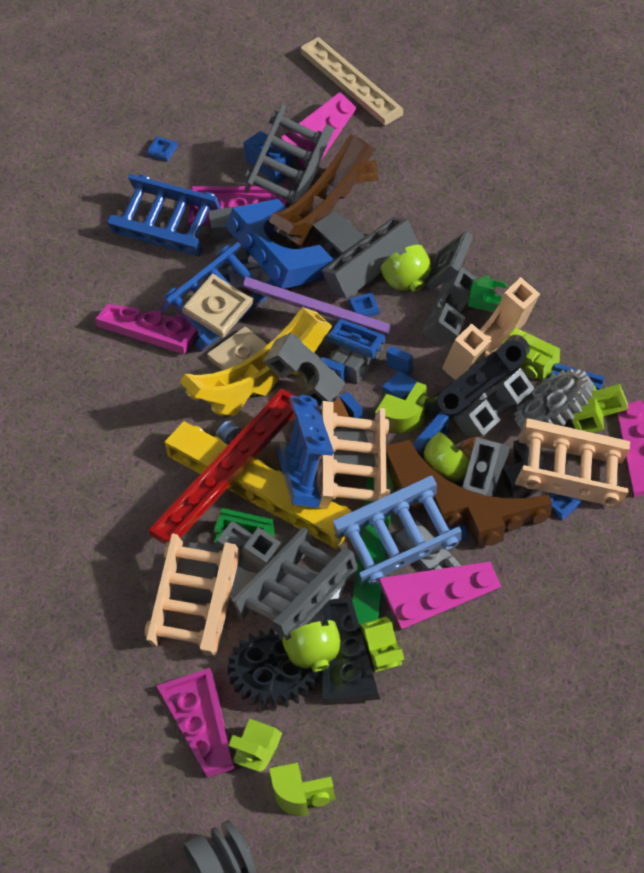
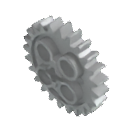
M570 368L566 373L562 370L558 376L553 373L549 380L544 378L540 385L535 384V389L521 401L522 404L516 406L518 411L514 413L516 417L514 420L521 430L527 418L564 426L566 420L574 419L573 414L582 412L581 406L588 405L586 399L593 396L590 393L594 390L593 382L585 371H580V369L573 371Z

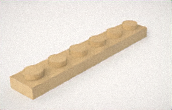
M319 37L300 47L301 54L383 125L386 126L403 115V108Z

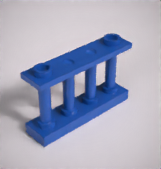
M129 174L128 179L135 191L123 215L120 217L110 215L107 223L111 231L118 235L199 257L203 252V248L197 236L209 210L222 209L217 197L209 192L200 193L151 180L145 175L136 176ZM144 192L156 195L145 221L141 223L133 221L132 218ZM165 199L178 201L167 227L163 229L155 227L154 223ZM187 204L200 207L189 232L185 233V235L175 232Z
M238 242L232 247L229 245L225 246L217 254L219 257L178 290L173 288L164 296L165 302L161 309L165 312L174 305L199 332L197 334L199 339L195 346L201 351L205 350L220 336L182 313V307L186 303L181 298L190 291L195 294L201 287L200 283L212 273L229 283L218 271L226 262L244 281L246 277L257 280L235 257L241 247ZM272 279L266 282L277 287V284ZM252 292L249 297L253 298V304L237 323L268 297Z
M307 395L299 397L290 396L289 401L295 417V424L290 441L287 443L278 442L277 455L292 504L319 508L321 497L315 481L318 463L321 455L333 456L334 450L316 399Z

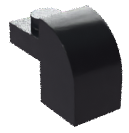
M519 440L513 441V456L517 463L503 467V482L511 498H526L534 495L539 490L516 485V479L523 465L528 466L529 448L526 444L520 443ZM544 455L539 457V469L545 470Z

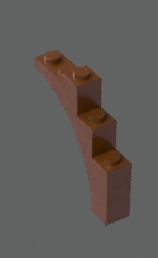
M350 134L331 164L308 192L289 208L273 213L269 222L275 225L274 230L284 236L283 240L294 247L296 244L304 245L313 232V224L330 215L340 197L346 198L376 148L359 137Z
M410 439L386 445V468L396 491L432 475L437 484V494L434 495L433 500L447 527H457L463 522L467 523L478 548L486 545L493 546L504 541V532L507 530H516L523 525L533 522L539 524L551 517L552 501L549 495L506 499L475 493L446 480L431 469L417 453ZM418 502L412 506H409V510L423 508L424 505Z

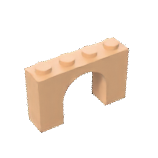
M520 277L504 293L497 309L480 330L471 324L455 339L442 369L455 380L491 353L509 337V334L515 327L520 329L526 323L540 293Z

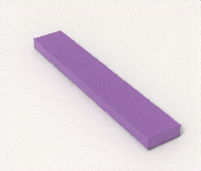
M248 277L245 278L243 284L247 291L299 308L303 307L316 311L320 315L338 321L343 319L385 336L388 335L391 328L388 323Z

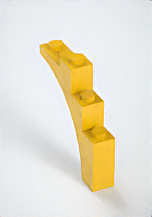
M302 307L289 325L273 341L247 360L213 374H184L179 383L187 389L185 393L192 399L197 401L204 399L210 403L212 411L222 417L224 415L234 417L239 413L250 395H267L280 377L263 362L276 339L292 333L314 353L332 325L316 311Z

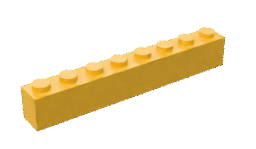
M185 421L165 441L168 457L199 474H202L228 446L219 437H213L205 433L200 427L192 426ZM254 459L227 488L300 530L303 527L308 529L309 535L335 549L346 538L344 536L338 539L334 531L333 521L351 513L352 511L348 507L340 506L331 501L327 509L293 505L283 472L273 470L259 459Z

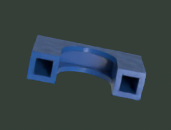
M279 199L232 208L225 227L279 288L285 289L325 279L321 270L334 260L320 245L302 249H289L274 243L267 237L280 234L274 230L275 225L269 222L273 213L287 209Z

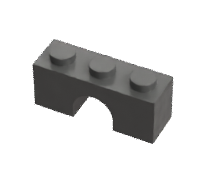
M233 207L208 211L214 243L228 242L215 246L216 255L225 246L229 245L232 247L237 242L239 243L225 227ZM241 245L235 257L242 264L253 263L252 256ZM226 262L219 270L227 269L230 265Z
M461 266L458 273L446 280L440 288L421 334L440 347L456 338L466 318L460 312L469 302L472 282L478 278Z
M292 333L276 339L263 361L280 378L298 371L304 380V387L300 396L307 395L316 399L318 406H321L323 401H335L345 384L335 371L330 369L320 360L318 355L307 348Z
M521 368L514 369L472 400L468 406L452 418L466 437L484 436L500 421L497 415L502 410L519 404L534 390V387Z

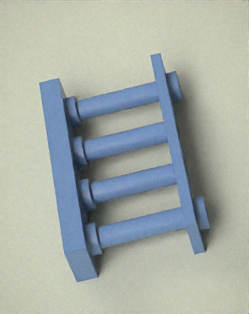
M432 475L333 521L334 531L338 539L344 536L350 539L365 568L364 571L359 573L362 586L368 583L370 585L379 583V578H384L385 575L441 549L449 550L459 544L458 541L461 540L462 533L460 527L449 530L433 500L434 495L437 494V484ZM418 502L424 505L440 535L427 542L422 538L408 511L409 506ZM394 513L399 515L415 546L401 554L384 523L385 518ZM368 525L374 526L390 559L377 565L374 564L359 534L360 529Z

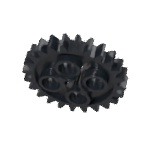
M270 628L269 635H265L262 630H259V637L248 634V642L240 639L239 647L232 648L233 655H229V665H227L229 683L234 685L235 693L241 692L242 700L251 697V705L261 701L262 708H265L268 703H272L273 708L277 709L278 703L282 702L287 708L289 700L298 704L299 695L307 698L308 689H315V682L318 681V672H313L312 668H301L290 661L282 640L279 639L278 634H275L273 628Z

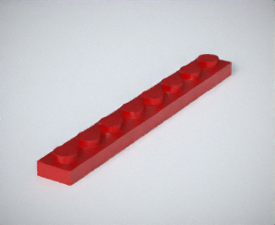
M281 389L149 529L150 536L164 545L170 542L172 534H177L181 538L294 417L289 399L290 396L295 395Z

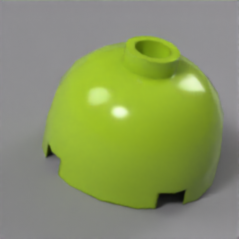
M422 245L408 246L404 248L406 253L399 256L396 252L381 265L380 269L384 279L395 290H411L416 292L424 287V282L428 279L431 272V261Z
M439 431L434 435L424 450V461L443 478L452 483H458L465 479L470 460L443 433Z
M328 620L329 626H322L320 621L313 622L291 631L290 635L292 638L288 640L284 636L282 642L290 661L304 669L312 668L313 672L327 669L329 662L337 656L340 648V636L336 623Z

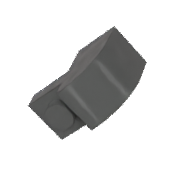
M231 521L215 545L223 550L225 543L236 544L241 552L237 566L249 572L258 573L276 553L281 542L259 527L252 535Z

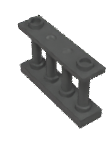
M282 104L279 111H273L268 122L272 124L253 170H247L242 182L246 183L243 190L244 193L248 194L253 184L286 199V203L290 204V207L308 192L334 127L326 124L322 132L319 130L315 132L283 117L287 105ZM278 125L312 140V144H315L314 150L305 151L274 136ZM269 145L304 160L303 163L307 164L305 171L295 170L265 156ZM261 164L294 179L295 183L299 184L296 191L293 189L289 191L257 176Z
M303 527L237 593L232 601L238 617L243 620L253 610L273 621L280 640L284 636L287 640L292 638L290 632L306 625L358 571L353 551L344 547L333 557L313 547L308 529ZM305 556H308L326 565V567L319 574L315 575L297 566V564ZM287 574H290L308 583V586L298 594L279 584V582ZM272 592L291 603L282 612H279L261 601Z

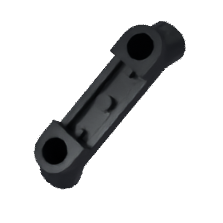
M520 335L510 336L500 346L444 389L430 397L426 403L429 414L435 419L440 412L448 417L460 412L472 400L525 361L530 352L528 342Z

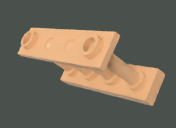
M323 401L319 410L334 452L336 450L374 454V467L337 463V460L334 459V452L333 456L321 455L317 467V487L321 497L319 508L327 509L332 499L335 500L336 497L375 502L390 495V490L386 489V435L389 430V420L385 419V409L380 408L374 420L343 417L333 413V402ZM337 426L373 431L374 443L337 439V436H334V429ZM336 473L373 477L374 490L337 486V483H334V476Z
M526 419L519 434V442L529 444L528 466L523 465L516 479V485L600 503L609 507L621 506L628 494V488L617 486L618 463H623L630 450V441ZM540 447L555 450L554 472L539 469ZM566 453L581 456L580 478L565 475ZM592 459L607 462L606 483L591 480Z
M172 534L170 542H167L164 548L166 560L151 621H147L145 626L146 640L152 646L158 645L160 637L198 643L204 655L216 657L241 552L236 544L225 543L223 551L220 550L219 553L182 547L183 542L179 536ZM179 557L217 564V567H219L217 577L208 579L176 573ZM173 584L210 590L213 593L211 603H207L205 606L171 600L169 598ZM166 610L203 616L206 620L205 629L195 632L163 626Z

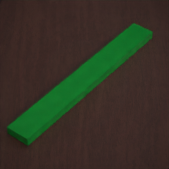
M386 468V489H389L390 494L394 492V484ZM368 477L366 490H374L373 477ZM365 500L364 506L371 504L374 501ZM391 515L386 517L384 520V523L388 531L390 527ZM368 525L362 528L361 538L374 564L377 565L386 561L387 551L374 526ZM358 557V571L355 576L353 602L359 624L379 619L382 589L379 583L374 585L368 583L362 586L359 573L364 571L365 568Z

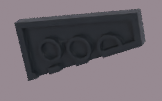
M352 598L330 599L324 605V626H329L328 620L336 623L340 636V648L337 656L329 662V667L323 670L322 700L324 704L381 700Z

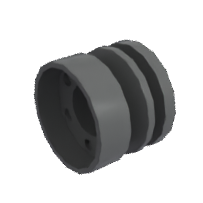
M230 820L221 823L223 835L216 826L210 829L212 844H209L201 834L182 844L193 873H241L240 869L243 873H256L250 848L242 834L238 832Z

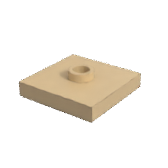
M212 273L182 307V313L224 338L253 304V298Z
M245 326L207 353L208 359L223 371L247 360L268 344Z

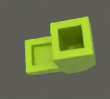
M416 382L406 400L386 394L375 411V417L379 409L384 408L385 419L389 420V432L404 434L417 430L425 422L424 411L427 408L426 403L429 399L427 397L426 385Z
M593 384L594 390L590 392L593 396L586 399L588 405L580 407L582 412L573 414L574 419L572 422L575 429L591 433L603 431V416L628 410V402L620 384L599 390Z
M387 617L360 624L366 649L375 672L402 665L401 661L404 660L402 648L396 642L392 622Z
M249 718L242 738L233 735L229 746L236 750L232 762L262 772L272 758L281 739L282 732L272 726Z
M298 763L269 768L276 802L281 809L291 815L309 816L307 805L313 804L316 807L327 805L331 800H335L331 777L302 783Z

